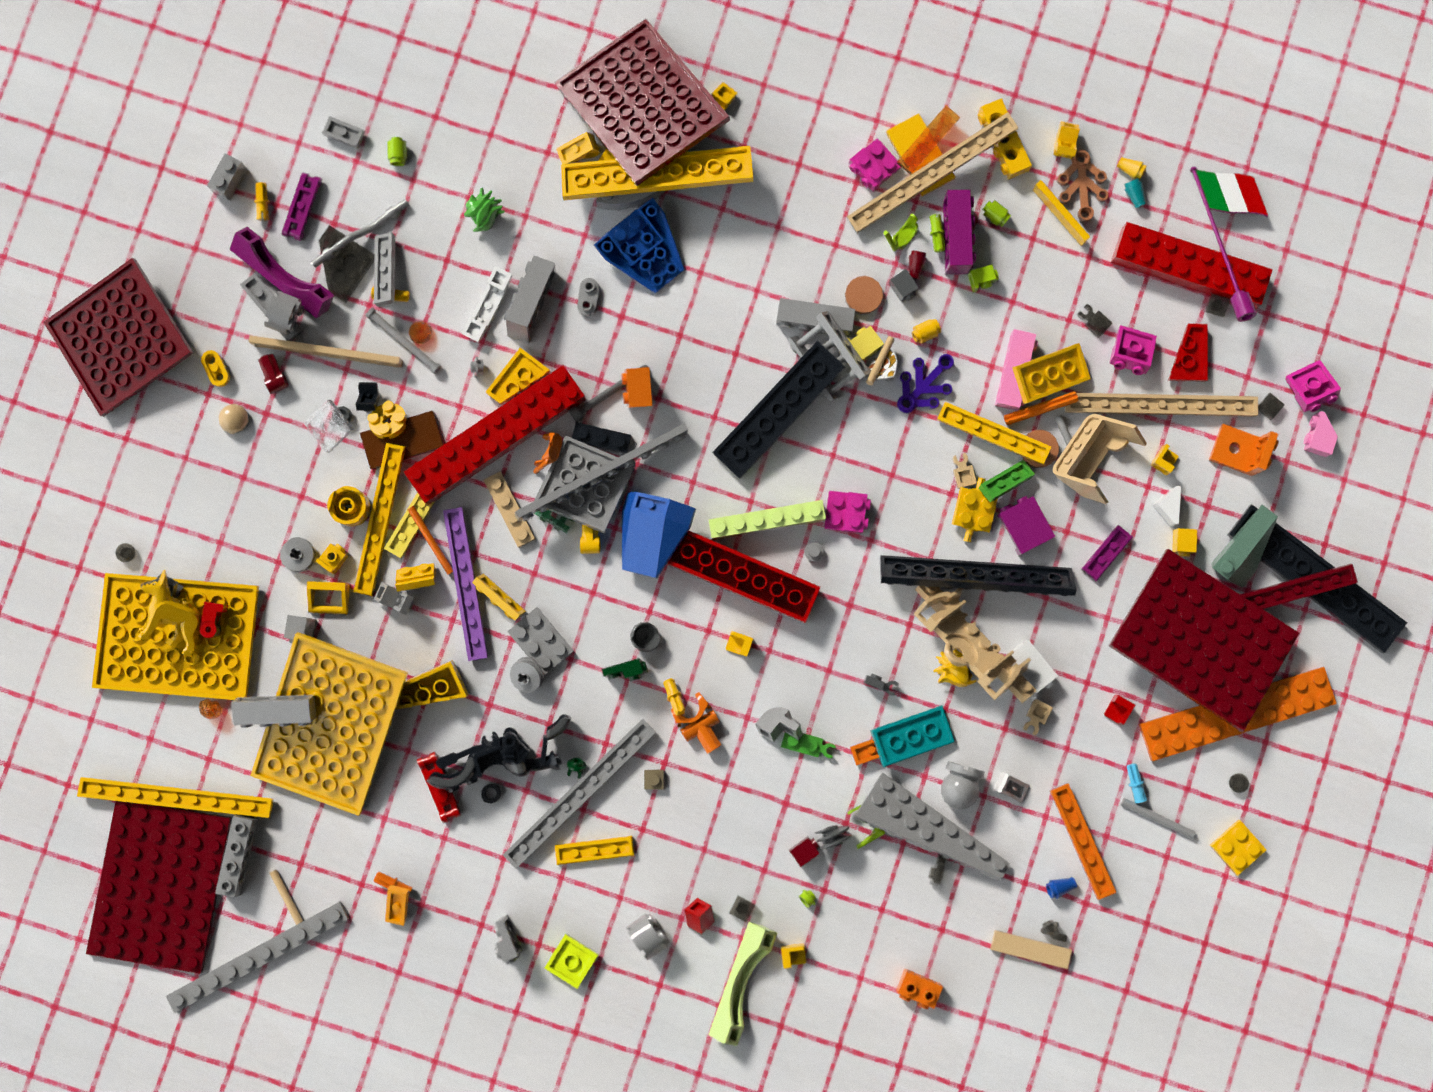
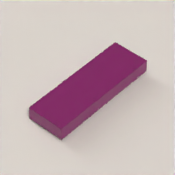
M1117 525L1081 570L1097 581L1133 536Z

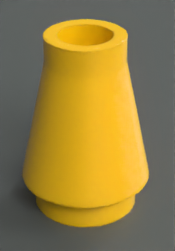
M1121 157L1117 168L1133 179L1139 178L1141 180L1147 166L1143 164L1144 162Z

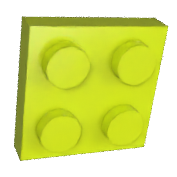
M565 933L544 968L578 989L597 958L598 953Z

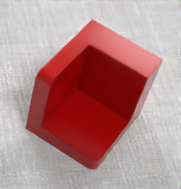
M1114 695L1104 712V716L1119 725H1124L1135 704L1120 695Z
M698 898L684 909L687 926L701 934L714 923L712 905Z

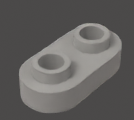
M593 278L584 279L579 289L577 308L579 313L586 317L592 316L597 309L599 285ZM590 284L593 286V288L591 290H587L586 286ZM589 303L590 307L584 308L583 305Z

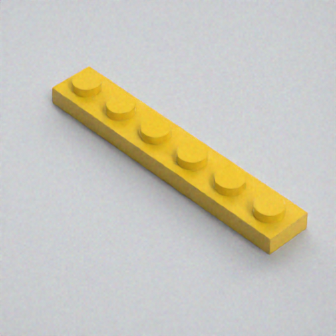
M947 402L944 403L937 418L942 423L1044 465L1051 446Z

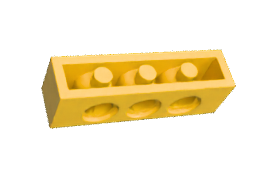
M1002 98L981 106L977 117L979 123L986 127L992 123V120H997L1008 113ZM1017 131L1006 137L1007 143L1000 141L993 146V154L996 159L999 158L1001 172L1004 176H1007L1008 180L1029 172L1032 167ZM1006 154H1013L1015 159H1008Z

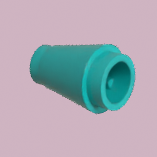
M1139 178L1124 184L1126 188L1124 190L1135 208L1146 204L1143 184L1139 181Z

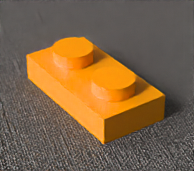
M389 886L385 922L404 926L407 919L409 889Z

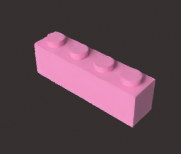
M1016 329L1011 332L995 406L1015 411L1020 406H1024L1012 367L1033 360L1031 358L1032 352L1036 351L1038 340H1035L1036 334Z

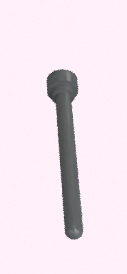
M621 379L584 405L574 406L568 411L573 419L579 422L583 419L585 412L626 385H622Z

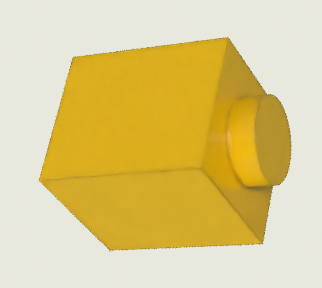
M1177 528L1173 530L1172 551L1178 553L1181 557H1190V554L1196 553L1197 529Z

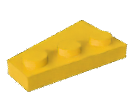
M519 348L485 393L502 405L551 371L523 349Z

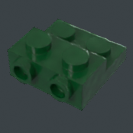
M640 658L601 669L603 677H608L611 680L621 677L623 672L624 679H629L631 682L642 679L641 675L648 673L646 662L641 661Z

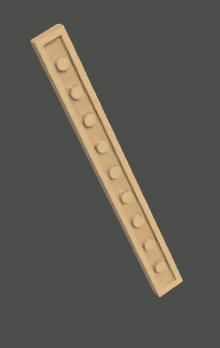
M1009 113L1004 114L848 215L847 219L856 233H859L1016 132L1018 126Z
M1077 393L1078 402L1065 406V413L1258 416V396Z

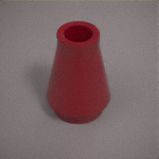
M912 250L911 255H909V274L913 279H920L927 261L925 252Z

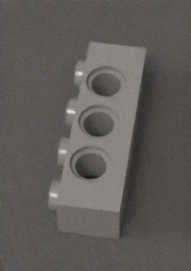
M244 815L233 816L215 894L233 898L241 895L258 818Z

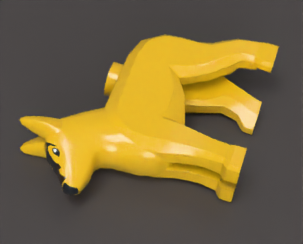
M163 570L159 579L142 583L140 586L141 590L152 595V600L148 607L147 621L139 629L138 636L148 641L159 623L176 625L175 634L172 638H168L165 643L176 647L185 640L186 647L183 649L182 654L192 657L197 646L201 616L190 600L186 598L179 600L171 597L166 571Z

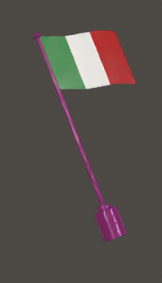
M1191 167L1190 172L1194 175L1236 291L1230 299L1235 315L1239 322L1248 321L1254 318L1257 313L1250 293L1239 290L1211 210L1225 213L1257 214L1268 217V213L1254 177L1236 173H1212Z

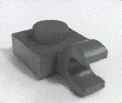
M871 673V676H865L863 683L883 690L888 695H895L894 692L889 690V687L892 684L898 686V682L889 681L885 683L881 681L882 677Z

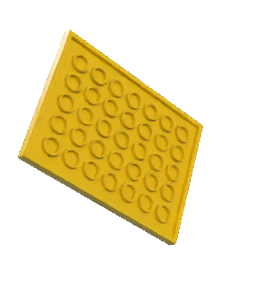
M105 573L92 688L228 700L247 697L259 586L173 579L183 586L178 599L186 598L193 603L192 605L198 609L201 618L205 601L229 605L227 613L222 612L220 635L216 638H205L201 635L199 629L194 654L192 657H188L182 654L183 649L186 647L185 640L176 647L165 643L168 638H172L175 634L176 625L159 623L148 641L138 636L139 629L147 621L148 607L152 600V595L141 590L140 586L142 583L157 579V577Z
M297 632L293 639L276 696L315 695L317 718L306 726L291 723L289 726L272 724L266 727L250 776L360 816L408 672Z

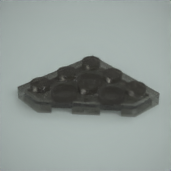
M329 225L319 239L321 254L324 249L332 247L344 238L345 235ZM351 241L335 253L332 259H327L323 262L328 290L344 303L348 301L375 261V254L355 241Z

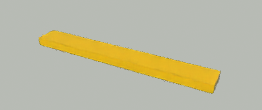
M386 443L353 592L368 596L374 595L406 450L404 446Z

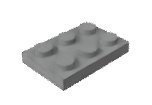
M538 607L507 631L528 657L533 658L542 668L544 676L574 652Z

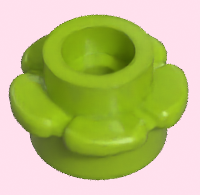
M802 890V894L799 895L801 902L807 908H810L812 905L815 906L816 896L813 892Z

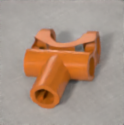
M698 692L695 696L699 701V712L695 717L677 716L673 708L671 712L676 724L679 723L677 725L678 728L682 726L681 723H690L679 729L685 740L688 742L697 737L708 754L722 745L711 728L718 724L720 720L714 710L703 715L706 707L708 710L712 707L701 693Z

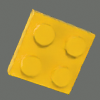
M1237 820L1210 844L1212 849L1237 876L1267 850L1241 820Z

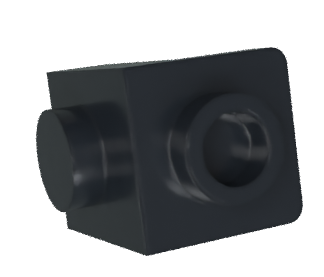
M359 382V396L355 404L356 411H375L380 399L378 384L376 382Z

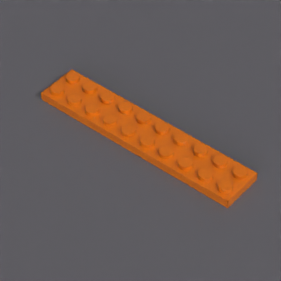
M1319 667L1272 682L1243 732L1200 705L1140 723L1139 727L1150 760L1155 761L1337 703L1325 668Z

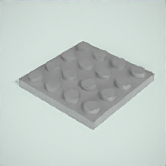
M565 435L557 461L551 464L534 501L618 457ZM635 464L629 468L624 466L618 469L619 472L612 477L607 475L601 478L602 481L595 486L590 484L584 487L585 490L577 495L574 493L567 496L568 499L560 504L557 502L551 504L549 510L605 534L635 469Z

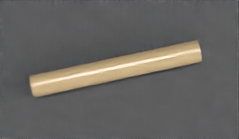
M891 336L887 337L866 380L868 385H873L894 342V338Z
M277 870L270 872L269 874L295 924L303 922Z

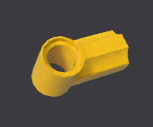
M582 524L580 553L600 554L601 542L599 531Z

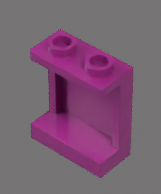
M1026 495L1018 499L1017 505L1011 507L1009 504L1001 508V513L997 515L998 518H1001L1015 544V551L1018 556L1055 537L1034 496L1028 498Z

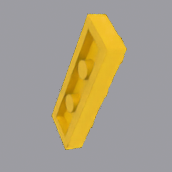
M484 573L476 577L472 582L476 589L489 597L492 604L499 606L508 618L516 621L526 612Z

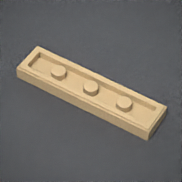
M994 930L990 947L993 951L1068 969L1072 949L998 930Z

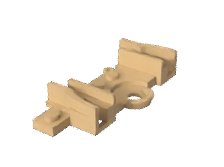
M917 586L915 590L925 601L914 615L930 632L935 631L946 643L944 653L949 662L956 666L967 665L979 678L977 682L994 700L1009 689L1021 703H1024L1037 691L1022 675L1028 669L1031 661L1030 658L1018 665L1017 661L1012 657L1013 650L1005 656L998 654L1001 650L1000 646L995 643L991 646L990 640L976 627V622L968 623L965 620L968 614L963 613L960 609L966 601H959L963 588H958L954 592H943L939 587ZM932 607L936 613L926 620L921 613ZM953 649L961 651L963 657L955 656ZM996 677L1004 684L997 693L989 687Z

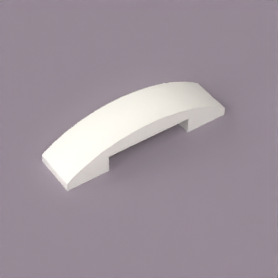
M497 266L494 267L487 281L488 285L461 334L477 342L482 339L505 296L512 278L511 273Z

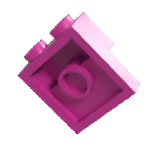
M878 138L866 148H862L849 160L850 170L855 175L858 174L862 178L861 182L872 191L876 190L902 167L900 162Z
M1120 325L1109 364L1114 365V368L1118 370L1125 368L1132 370L1135 375L1147 374L1152 364L1157 336Z
M1321 360L1301 368L1285 378L1295 393L1294 398L1304 412L1309 410L1315 412L1321 408L1322 404L1326 402L1332 404L1339 398L1341 388Z
M829 491L824 529L862 534L863 529L868 527V518H865L866 510H870L871 499H867L868 494Z

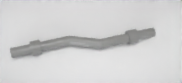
M404 199L396 206H391L386 210L385 214L370 225L348 234L332 247L324 249L322 254L311 261V263L316 268L327 259H332L335 253L351 241L375 231L391 218L393 220L409 203Z

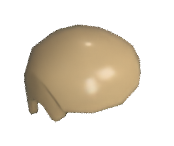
M237 404L225 406L220 411L218 417L219 425L223 431L230 434L243 431L248 423V413L244 407Z

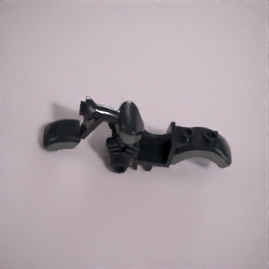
M562 714L553 724L547 727L546 735H543L541 757L527 759L530 746L517 734L514 728L508 727L500 738L496 732H492V741H488L484 735L481 745H474L461 752H452L438 758L436 764L438 768L442 769L457 763L458 759L469 755L466 765L459 772L450 775L433 772L426 782L451 793L460 789V785L465 783L470 785L477 782L478 778L483 777L484 771L492 765H503L508 771L519 777L528 775L530 771H541L550 768L561 770L559 765L562 764L558 753L554 754L552 750L546 756L548 740L556 738L567 729L571 716Z

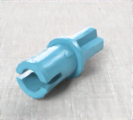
M1137 764L1127 765L1131 782L1129 786L1132 789L1135 803L1147 801L1143 786L1144 781L1140 778Z

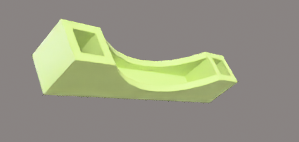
M823 500L708 520L712 540H718L767 529L825 521L826 516Z
M748 923L709 1032L710 1036L724 1044L738 1046L744 1029L743 998L746 985L757 964L771 952L777 932L760 924Z

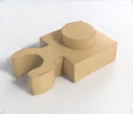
M966 453L962 454V462L957 460L956 455L953 456V463L958 467V469L953 470L957 489L977 484L973 466L966 465L968 461Z
M1037 699L1033 700L1026 714L1031 719L1024 724L1023 730L1027 731L1028 727L1032 725L1034 727L1032 734L1037 735L1039 732L1038 724L1045 725L1053 707Z

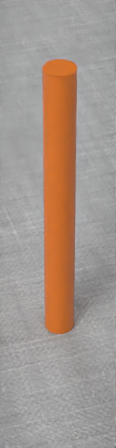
M412 506L407 509L447 575L452 573L453 568L416 508Z

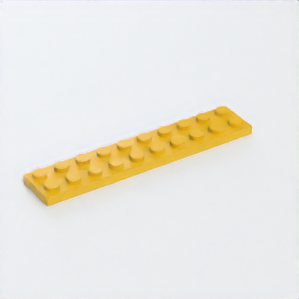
M750 146L685 152L638 186L635 185L615 159L561 165L563 201L754 182Z

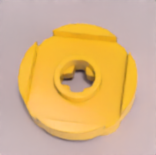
M392 401L384 402L368 415L369 427L378 438H395L406 428L407 415L404 409ZM388 418H391V419H390V420H391L390 423L385 422V420L388 419Z

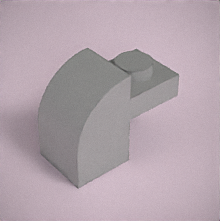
M381 582L373 600L406 615L413 606L414 596L403 591L397 592L396 588Z
M782 707L766 711L755 724L758 732L772 742L778 738L782 731L797 740L803 735L800 723L791 717L788 709Z

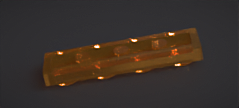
M946 105L901 156L897 164L912 175L960 120V116Z

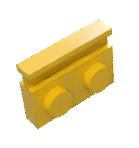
M421 564L415 567H404L396 570L395 587L397 592L435 585V564Z

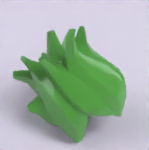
M480 188L478 196L475 198L474 195H471L465 205L467 211L464 213V216L471 217L477 225L472 230L473 232L488 231L492 228L496 217L505 212L501 210L502 205H497L502 202L501 199L490 198L492 190L484 195V189Z

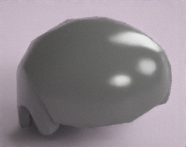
M649 622L638 623L630 633L632 645L642 652L655 650L661 641L658 629Z

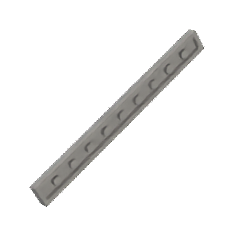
M684 423L515 511L516 519L518 522L521 520L524 522L534 517V513L538 511L543 513L549 510L551 504L555 502L560 504L568 499L567 496L574 493L577 495L585 490L584 487L590 484L595 486L602 481L601 478L607 475L609 477L616 475L619 472L618 469L624 466L625 468L633 466L639 458L644 460L650 457L653 451L657 449L662 451L669 446L668 443L674 440L675 442L683 440L688 431L687 426Z
M642 719L526 831L503 856L517 869L625 764L656 731Z
M340 901L166 995V998L173 1012L176 1013L348 920L349 916Z

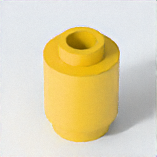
M929 319L913 327L912 337L915 342L923 344L937 337L941 333V327L936 319Z

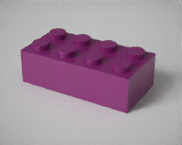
M947 190L943 199L945 275L968 274L970 269L973 268V264L976 263V253L972 252V247L975 245V233H972L975 216L974 214L971 215V207H974V196H971L970 190Z

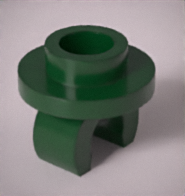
M580 758L568 760L567 775L570 776L571 772L575 771L578 772V779H580L583 771L586 769V763Z

